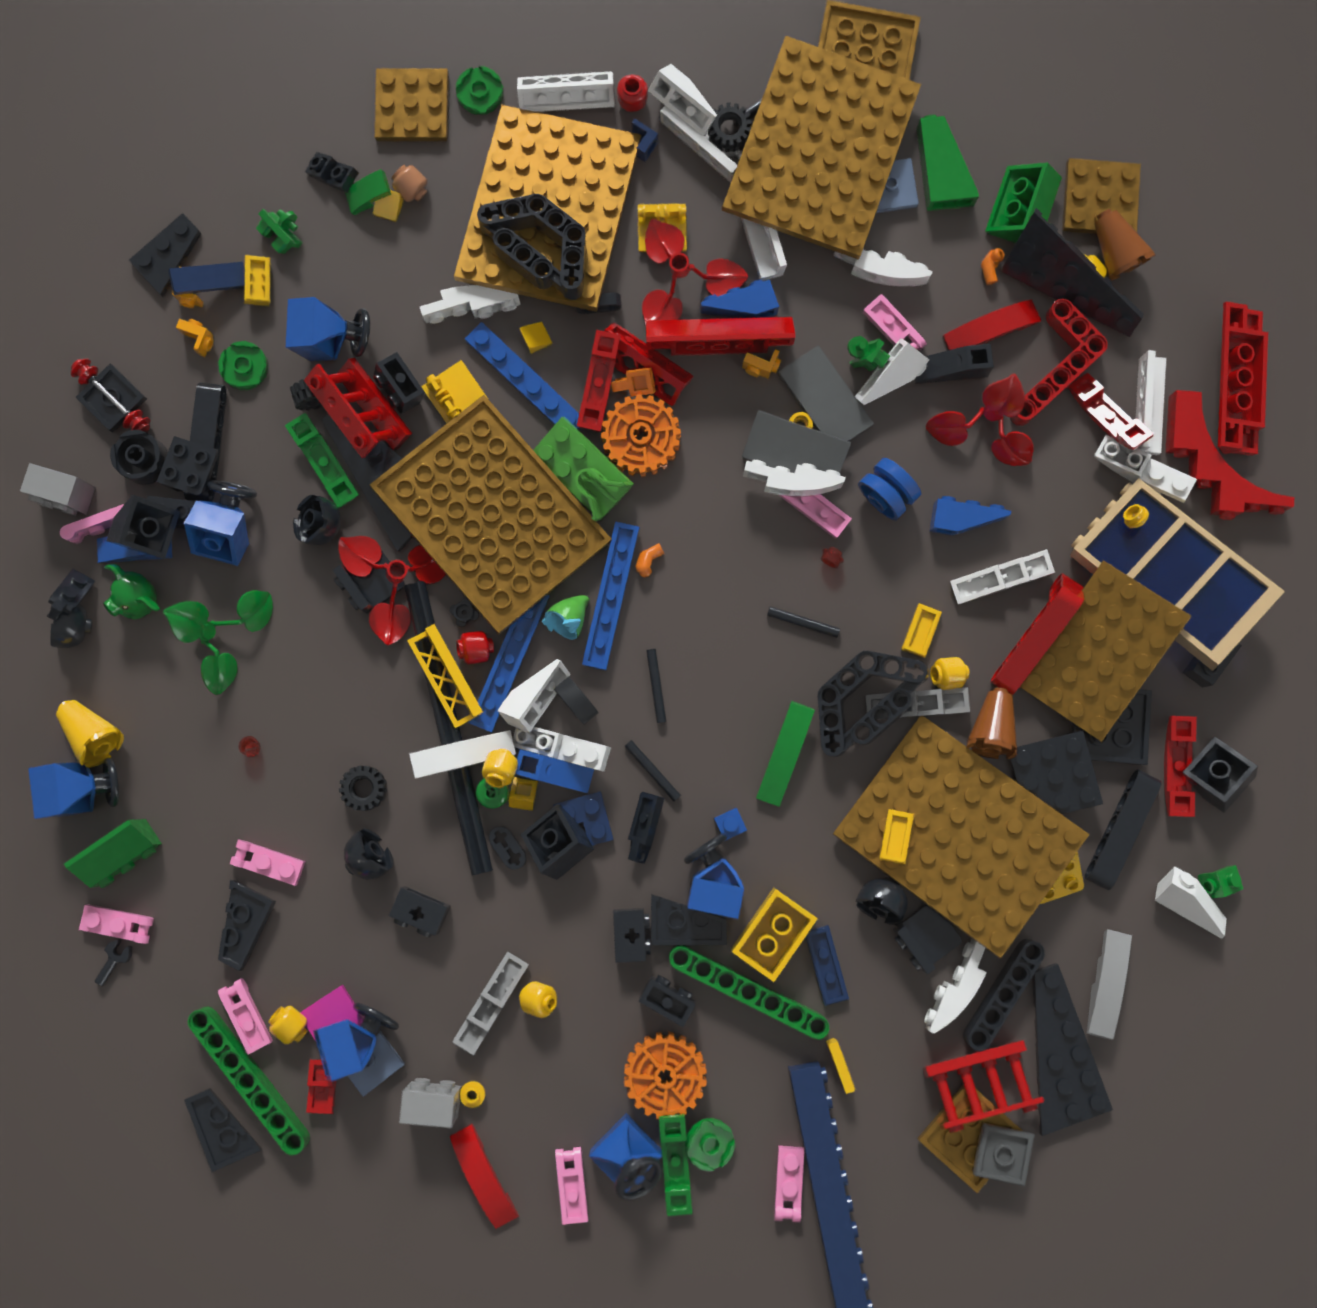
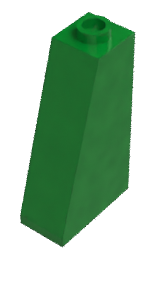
M927 115L920 118L916 131L926 210L974 206L979 198V193L945 116Z

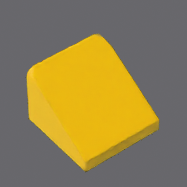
M390 190L391 195L375 201L373 215L396 222L404 199L400 193Z
M543 322L519 328L531 354L553 344Z
M514 777L509 795V807L533 811L538 781Z

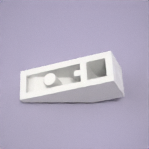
M672 64L657 72L648 92L701 135L705 136L717 114L692 81Z
M900 338L889 352L890 357L884 367L877 368L855 395V398L865 405L907 384L925 371L929 359Z
M556 659L512 690L497 711L509 725L530 733L557 693L554 691V688L570 676L569 671L561 660Z
M1174 867L1157 884L1155 901L1222 939L1225 936L1227 918L1196 878Z

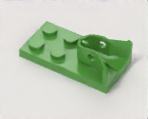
M561 417L533 450L563 485L592 512L593 517L591 519L594 521L603 520L634 485L625 474L565 417Z

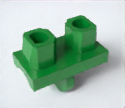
M262 209L258 215L262 219L256 229L267 238H270L274 232L278 235L271 244L278 253L285 254L291 247L299 248L301 246V240L293 233L298 229V226L295 224L297 215L293 211L285 213L280 209L276 214L275 212L268 213L265 209Z
M856 336L851 338L847 345L849 354L856 358L849 363L854 368L863 366L868 371H873L876 367L879 369L883 368L890 355L881 349L884 342L880 339L868 342L864 337Z

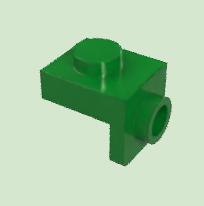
M1236 865L1226 866L1214 872L1198 875L1200 884L1211 898H1222L1243 890L1241 877Z

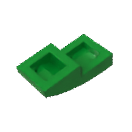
M382 169L360 179L350 186L347 193L345 192L351 214L355 215L374 207L373 202L391 195L386 174Z

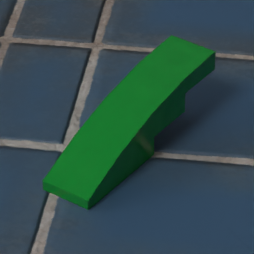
M791 701L756 799L780 807L815 709Z

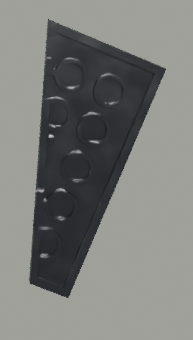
M1036 208L1005 261L1001 272L1056 300L1067 299L1081 313L1130 337L1144 314L1124 294H1120L1112 286V282L1107 277L1104 278L1096 270L1097 267L1071 241H1066L1057 232L1058 229L1052 223L1049 224L1041 216L1042 213Z
M327 413L322 422L393 545L400 552L413 536L370 488V484L403 458L383 441L378 442L365 458H361Z
M1057 963L1038 969L1033 975V999L1036 1017L1034 1022L1037 1043H1035L1037 1084L1039 1086V1097H1043L1044 1102L1038 1104V1111H1040L1039 1134L1041 1136L1113 1110Z

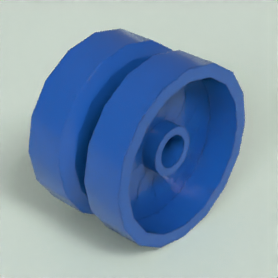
M882 458L874 466V474L867 473L859 481L858 487L865 498L879 512L889 519L896 521L906 511L905 504L912 505L922 493L914 479L902 467L888 458Z

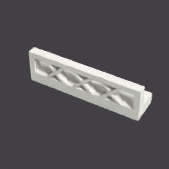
M612 72L518 78L519 109L539 112L615 107Z
M665 105L660 110V122L731 183L737 164L728 157L736 156L740 160L742 152L739 149L733 152V148L729 149V152H725V148H723V151H720L710 142L712 139L708 136L709 131H707L705 136L701 135Z
M741 218L759 280L764 281L783 276L787 263L777 230Z
M1148 350L1139 358L1136 418L1153 433V437L1137 449L1150 455H1159L1162 446L1166 358L1155 357L1156 351Z

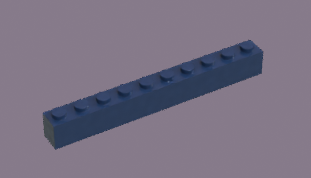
M818 1061L788 1066L835 1308H873L871 1299L867 1300L865 1290H869L866 1273L861 1274L860 1264H864L861 1247L856 1248L855 1238L859 1237L856 1221L851 1222L849 1213L854 1211L850 1195L846 1196L844 1186L849 1185L846 1170H841L839 1160H843L841 1145L836 1144L834 1135L838 1134V1128L835 1118L831 1119L829 1109L833 1108L831 1094L825 1092L824 1083H828L825 1067L821 1068Z

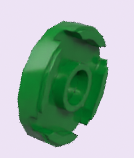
M479 66V68L474 69L471 67L459 76L456 82V95L460 105L467 112L474 115H485L493 112L500 105L503 99V85L500 77L494 70L485 66Z
M247 341L234 342L230 347L224 349L218 361L219 373L231 387L239 390H250L260 385L266 378L268 360L264 352L254 343Z
M715 1118L702 1119L694 1124L687 1134V1141H685V1151L690 1162L700 1170L708 1172L725 1166L733 1156L735 1149V1139H733L731 1128Z

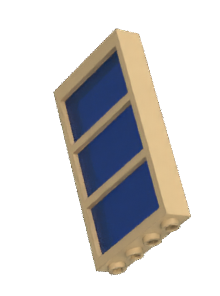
M1138 478L1134 484L1129 482L1120 492L1122 497L1117 502L1112 500L1104 509L1106 514L1101 519L1096 517L1087 528L1090 531L1084 537L1082 535L1078 536L1071 545L1073 551L1070 556L1092 574L1095 573L1104 560L1191 615L1192 617L1175 641L1213 671L1285 591ZM1135 504L1145 507L1149 512V517L1145 524L1137 528H1128L1123 518L1125 510Z

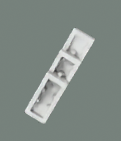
M1046 549L1026 557L989 567L950 582L957 603L962 604L1054 574L1055 570Z
M511 730L410 753L409 755L414 776L417 779L484 763L488 753L493 750L507 749L512 755H516Z

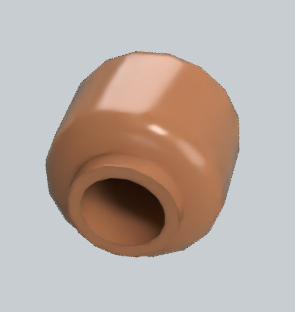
M402 165L391 178L393 180L392 188L400 193L406 202H411L414 199L419 202L428 192L425 189L428 183L427 179L413 165L407 167Z

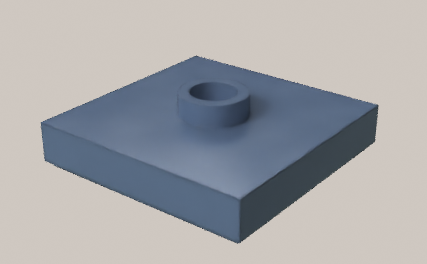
M911 158L894 161L876 213L918 207L919 203Z
M380 1030L376 1036L372 1055L364 1069L347 1076L364 1097L405 1063Z

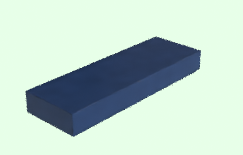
M243 262L169 268L168 270L174 295L244 288Z
M829 925L810 929L806 935V941L824 1005L827 1006L849 1000Z

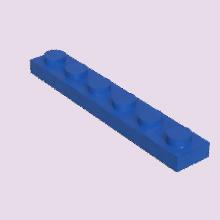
M481 322L465 338V341L554 425L561 417H565L578 430L580 429V427H577L579 413L486 325Z
M615 521L582 662L583 666L607 671L639 533L638 526Z
M546 595L510 625L478 699V704L483 713L470 720V724L493 732L500 716L497 710L511 690L550 598L549 595Z

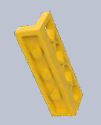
M435 624L425 628V631L407 640L455 728L483 713ZM428 637L432 644L430 655L419 652L415 643ZM434 650L436 651L438 657L432 656ZM422 656L428 658L427 665ZM431 659L442 662L444 666L442 677L431 674L428 669ZM446 671H447V673H448L450 679L444 677ZM434 678L440 680L439 687ZM443 681L454 684L456 688L454 698L443 696L441 692ZM458 693L463 701L456 699ZM446 700L452 701L451 709ZM455 703L465 705L470 715L457 721L452 712Z

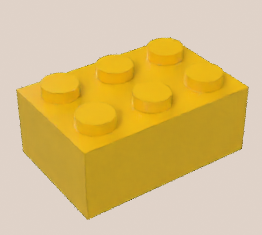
M773 887L732 946L731 951L775 982L818 918Z

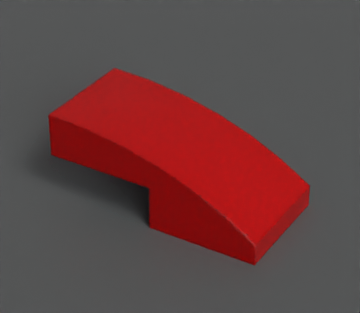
M310 1059L306 1113L334 1114L336 1080L327 1081L321 1060Z

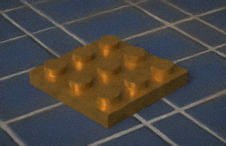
M376 68V141H447L448 69Z
M1069 158L1066 163L1062 231L1097 234L1094 225L1098 220L1096 216L1110 209L1112 212L1117 210L1137 232L1141 164Z
M963 1084L952 1097L958 1119L973 1116ZM976 1089L983 1113L998 1109ZM943 1108L917 1139L978 1193L989 1180L973 1175L982 1122L1023 1130L1002 1113L963 1124L964 1130L949 1133L948 1128L943 1130L940 1128L941 1124L949 1122Z

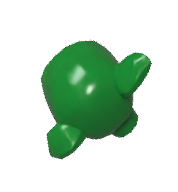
M116 564L104 567V569L111 570L116 577L110 587V597L103 603L105 609L113 617L121 614L127 619L136 620L145 617L152 610H160L156 603V590L151 582L142 574L134 571H124Z

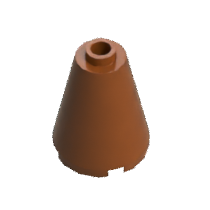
M1107 209L1096 216L1098 220L1094 225L1110 281L1120 278L1121 273H1129L1156 256L1151 247L1117 210L1112 212L1110 209Z
M994 688L993 691L987 693L969 735L966 748L971 747L972 751L979 756L999 759V755H1006V759H1012L1017 755L1013 696L1008 693L1007 689Z

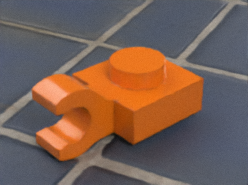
M652 368L629 370L626 372V377L616 378L611 382L613 392L629 390L630 397L636 396V394L648 395L656 392Z

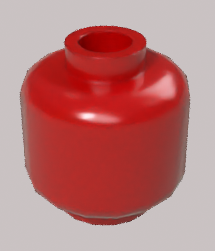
M626 75L618 83V103L624 110L636 112L643 109L647 103L648 87L644 79L639 75Z
M483 631L462 633L460 640H456L458 658L463 659L466 664L487 662L490 653L494 652L492 638H487L486 633Z

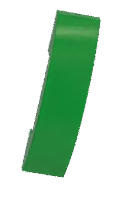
M306 412L285 425L338 508L359 496L341 464Z
M685 1114L659 1116L667 1216L692 1214L689 1164L685 1151V1141H687Z

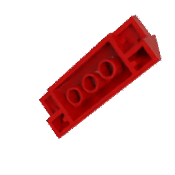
M1227 301L1223 303L1218 448L1224 455L1234 453L1253 456L1258 454L1259 430L1265 428L1268 332L1262 331L1263 311L1248 309V305Z
M792 317L646 320L647 349L671 348V356L747 354V352L750 354L767 353L769 346L794 345L795 341Z

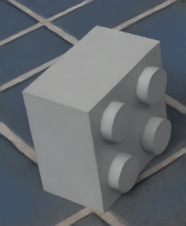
M29 463L20 492L29 495L27 500L38 503L40 506L49 509L56 508L61 510V512L76 516L77 512L87 515L96 487L78 477Z
M416 1078L415 1081H411L403 1090L399 1123L451 1128L459 1116L461 1086L455 1085L454 1081L442 1080L440 1084L430 1083V1079Z

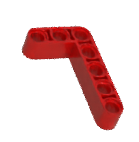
M1067 299L1056 300L1046 312L1045 317L1047 323L1074 351L1024 396L1023 408L1028 412V417H1023L1020 414L1010 417V420L1015 425L1024 426L1029 423L1107 349L1106 338ZM1055 309L1061 310L1064 317H1059L1055 313ZM1072 327H1077L1081 334H1075ZM1089 344L1095 345L1098 352L1090 350ZM1071 360L1078 361L1080 368H1075ZM1054 376H1059L1063 384H1057L1054 381ZM1036 392L1043 393L1045 401L1039 400Z
M1063 573L1057 577L1049 590V601L994 673L990 681L998 688L1007 689L1011 695L1015 694L1084 601V592L1082 591L1084 588L1082 585Z

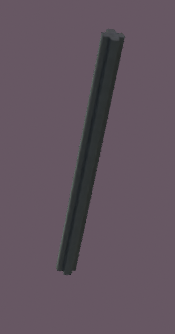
M424 581L404 586L416 636L424 632L425 628L435 624ZM428 637L418 641L417 644L419 652L430 655L432 644ZM434 650L432 656L438 657L436 651ZM422 656L427 665L428 658ZM431 659L428 669L431 674L442 677L444 666L442 662ZM425 675L441 746L462 741L460 728L453 726ZM434 678L439 687L440 680ZM443 681L441 686L443 696L452 698L449 682ZM446 700L451 709L452 701ZM454 707L452 712H453L455 718L457 719V715H456V711H455V707ZM466 766L447 771L471 875L492 871L493 868L469 767Z

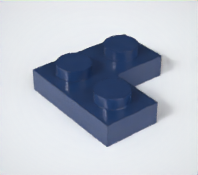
M601 791L553 804V807L557 804L561 805L577 823L583 822L586 835L592 846L614 840Z

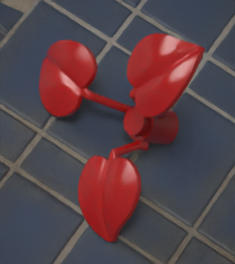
M652 218L645 235L647 255L658 264H662L670 258L669 264L673 275L669 294L664 290L658 289L648 293L644 298L642 313L645 324L646 320L680 319L683 304L681 300L673 297L677 278L686 277L690 271H693L702 279H707L706 288L711 295H717V297L726 294L732 288L741 287L747 281L748 274L735 262L722 258L710 261L706 267L707 275L703 274L695 268L694 264H689L687 255L681 253L685 244L683 233L671 224Z
M1012 374L986 387L982 395L985 407H981L969 423H966V418L962 413L947 411L932 417L925 425L926 430L940 443L948 446H957L966 441L968 437L967 429L971 428L984 415L989 421H998L1001 439L995 440L991 448L994 456L999 461L1011 466H1023L1032 462L1034 445L1030 437L1018 431L1010 432L1005 436L1003 430L1004 416L1014 417L1024 407V391L1016 374Z
M367 536L341 537L339 539V556L349 573L357 577H366L371 573L372 567L375 569H385L387 579L393 583L390 605L379 603L374 606L369 614V625L375 635L385 645L394 644L404 636L411 619L410 612L406 606L394 605L398 583L405 579L407 571H415L416 578L427 584L437 583L445 576V573L421 545L413 548L408 554V561L413 567L406 565L401 560H393L389 564L378 565L376 563L381 559L382 552L377 541Z

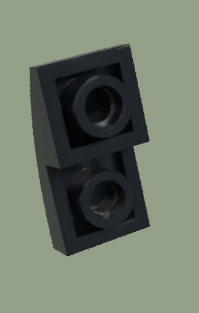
M316 152L305 170L307 175L346 193L359 174L354 167L339 163L332 156Z

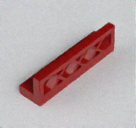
M614 322L604 330L605 332L620 335L614 367L625 375L629 370L652 368L655 377L654 384L657 385L655 386L656 392L654 395L669 405L674 406L683 389L690 384L694 376L655 349H647L645 342ZM623 357H631L634 360L635 368L627 367ZM669 383L676 388L672 397L665 393L662 384Z

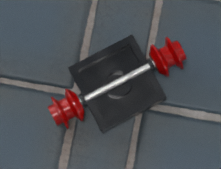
M87 358L78 359L72 364L71 376L73 378L79 377L78 383L80 385L88 384L76 398L109 431L113 433L123 423L125 429L132 428L131 430L148 432L150 429V418H142L143 411L136 410L147 398L115 366L110 363L97 376L98 367H90L91 361Z

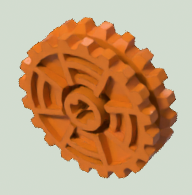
M636 394L635 399H631L629 396L625 397L623 404L617 402L614 404L615 410L607 412L608 421H603L602 423L604 432L601 433L602 443H605L603 448L605 454H609V460L613 464L617 463L618 469L621 472L626 469L630 476L640 473L641 477H646L647 472L655 475L658 474L657 469L660 467L663 470L668 467V460L674 461L676 458L674 451H679V439H681V430L678 428L679 421L677 417H673L674 414L671 407L665 408L663 400L660 399L656 402L654 401V396L649 395L647 399H644L641 394ZM641 432H645V437H642L641 440H638L637 435H640Z
M661 1031L656 1032V1037L651 1038L650 1035L645 1036L643 1044L637 1042L634 1045L635 1053L629 1052L627 1059L629 1063L625 1064L624 1074L627 1076L624 1077L625 1087H630L627 1093L629 1099L635 1098L634 1106L637 1109L643 1107L645 1115L650 1116L651 1113H655L657 1119L663 1115L687 1114L686 1108L691 1107L694 1109L697 1105L696 1098H702L704 1094L701 1087L706 1086L707 1083L706 1076H704L707 1073L705 1063H701L703 1061L701 1052H695L696 1045L693 1042L686 1043L685 1036L674 1037V1032L671 1031L668 1032L667 1036H663ZM664 1070H669L671 1078L668 1079L666 1077V1080H662L660 1071L664 1073Z

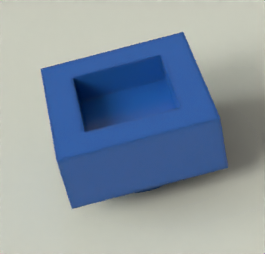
M737 808L714 818L720 833L727 834L726 840L747 831Z

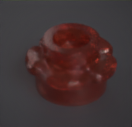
M834 547L822 550L823 555L820 559L829 567L836 569L840 563L844 562L840 550Z

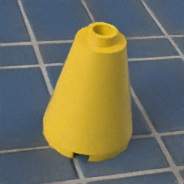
M76 700L64 701L59 705L56 717L80 765H85L87 768L98 766L106 758H111L109 753L114 748L117 751L120 749L124 741V734L117 727Z

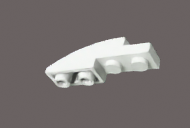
M863 249L859 260L838 252L834 253L835 257L854 265L852 275L878 284L889 286L927 284L932 274V271L928 270L926 265L918 262L913 263L898 252L892 253L888 251L885 259H883L877 252Z
M466 285L440 290L443 300L420 306V310L426 323L435 324L442 322L444 318L452 315L455 317L465 315L469 310H472L474 318L484 319L492 316L494 312L514 310L517 305L521 304L518 294L479 285Z
M1105 435L1094 455L1097 460L1134 483L1140 478L1159 494L1163 493L1185 503L1197 480L1196 478L1151 459L1152 455L1137 448L1135 450L1128 449L1112 437Z
M752 460V462H746L743 473L744 477L766 482L764 492L785 496L823 494L841 488L845 481V477L840 476V473L837 471L826 470L825 472L817 470L816 466L808 463L797 464L795 472L791 473L790 469L786 467L776 466V468L766 466V463L763 461Z
M533 727L530 733L516 728L513 736L515 748L603 772L605 771L611 747L537 727Z
M973 938L971 942H967L962 952V956H964L961 966L958 965L953 974L954 984L944 981L942 986L939 985L935 991L934 999L936 1002L933 1009L927 1011L924 1023H926L925 1028L932 1033H936L947 1026L966 1008L987 973L977 968L985 947Z

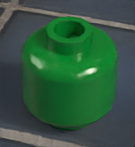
M483 779L476 788L477 800L486 808L495 809L501 807L509 799V785L496 788L490 786Z

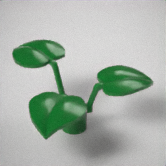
M248 591L240 597L237 604V614L241 619L231 621H207L209 618L207 608L202 603L196 601L181 602L163 611L172 633L179 641L191 643L200 639L201 644L206 645L214 653V656L205 657L201 664L203 682L212 694L220 695L234 681L238 671L237 662L233 655L229 653L219 654V651L209 642L216 634L215 626L241 625L244 623L248 631L255 632L261 630L271 618L273 601L271 594L267 591Z

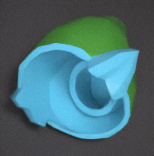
M580 595L554 604L547 610L545 617L542 618L543 624L551 632L554 630L567 639H576L583 629L585 610L590 599L585 595Z

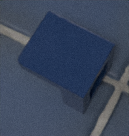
M634 119L632 121L631 133L641 135V141L637 146V158L646 162L658 145V133Z

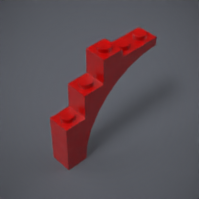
M1176 390L1169 396L1165 453L1174 454V457L1177 458L1189 457L1188 475L1197 479L1195 482L1196 487L1200 489L1212 488L1210 515H1219V519L1232 520L1235 519V516L1244 513V511L1259 512L1260 510H1269V514L1280 515L1294 507L1295 497L1275 494L1257 487L1241 477L1226 463L1215 448L1207 431L1202 411V392Z

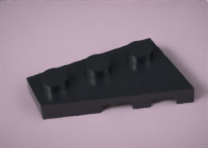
M230 880L229 889H231L229 903L226 904L225 912H227L225 928L222 929L218 960L238 971H243L276 901L235 880Z
M211 1088L184 1100L211 1172L262 1150Z

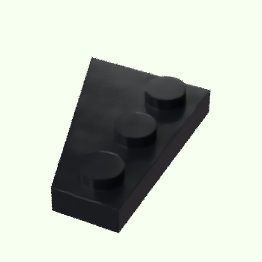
M182 213L131 257L129 261L154 289L164 297L167 292L166 288L170 283L169 268H179L183 259L188 257L201 232Z
M651 894V945H727V919L708 912L689 909L687 905Z

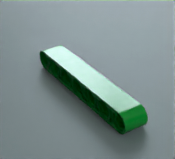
M676 945L671 949L669 959L675 969L814 1039H822L829 1033V1023L821 1013L685 945ZM677 951H684L687 953L688 958L686 962L679 964L674 961V954ZM701 962H706L710 965V971L706 975H700L696 971L697 965ZM730 974L733 977L732 983L729 986H722L719 983L721 975ZM746 985L755 987L756 991L752 997L747 998L742 995V989ZM768 997H776L778 999L777 1006L773 1009L766 1008L765 1000ZM797 1008L800 1010L801 1014L797 1020L788 1019L787 1014L790 1009ZM814 1020L823 1021V1028L818 1032L810 1029L811 1023Z
M207 1006L192 1012L188 1018V1026L282 1150L289 1155L300 1153L310 1141V1134L250 1054H247L243 1045L216 1010ZM200 1013L204 1014L207 1018L206 1026L199 1022ZM215 1034H219L222 1037L223 1043L221 1046L215 1043ZM230 1054L237 1056V1066L230 1063ZM245 1074L253 1077V1086L245 1082ZM261 1094L269 1098V1106L261 1103ZM276 1115L284 1117V1126L277 1124L275 1120ZM291 1135H296L300 1138V1146H296L291 1142Z

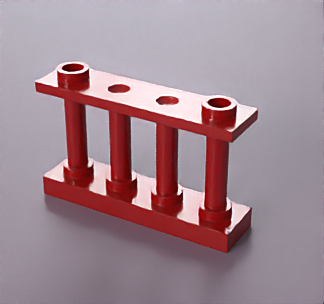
M356 358L348 359L336 374L330 375L325 372L320 364H316L303 380L361 458H365L380 441L386 440L392 450H396L412 435V432ZM343 383L350 393L342 394L335 384ZM357 402L364 412L357 414L349 403ZM371 421L378 432L371 433L364 422Z
M1024 1040L922 1068L925 1079L932 1077L933 1082L936 1081L949 1121L940 1125L941 1130L948 1128L949 1133L964 1130L963 1124L1020 1108H1022L1023 1113L1038 1109L1037 1104L1044 1102L1043 1097L1032 1099L1019 1060L1021 1058L1020 1053L1027 1050ZM1004 1057L1007 1062H1010L1022 1099L1021 1103L1010 1106L1007 1105L995 1067L997 1065L996 1059ZM981 1064L982 1068L986 1070L998 1109L984 1113L971 1075V1071H973L971 1066ZM956 1070L957 1074L961 1075L973 1116L958 1119L946 1080L948 1078L947 1073Z

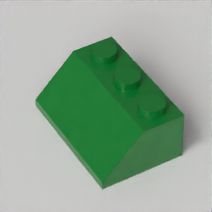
M1048 162L1007 166L985 232L1016 243L1036 208L1042 213L1041 216L1048 221L1062 177Z
M146 819L127 820L64 863V865L89 888L101 887L102 889L115 881L113 877L120 872L125 874L136 866L135 862L140 858L145 860L157 852L155 848L162 843Z

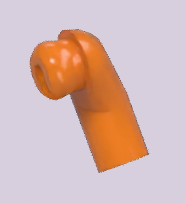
M1000 248L988 252L981 263L986 285L998 282L995 269L1005 257L1004 251Z
M659 543L639 554L636 571L639 572L641 577L650 576L652 573L650 568L652 560L664 554Z

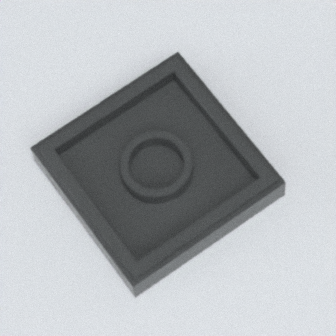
M982 1122L973 1175L1025 1187L1034 1134Z

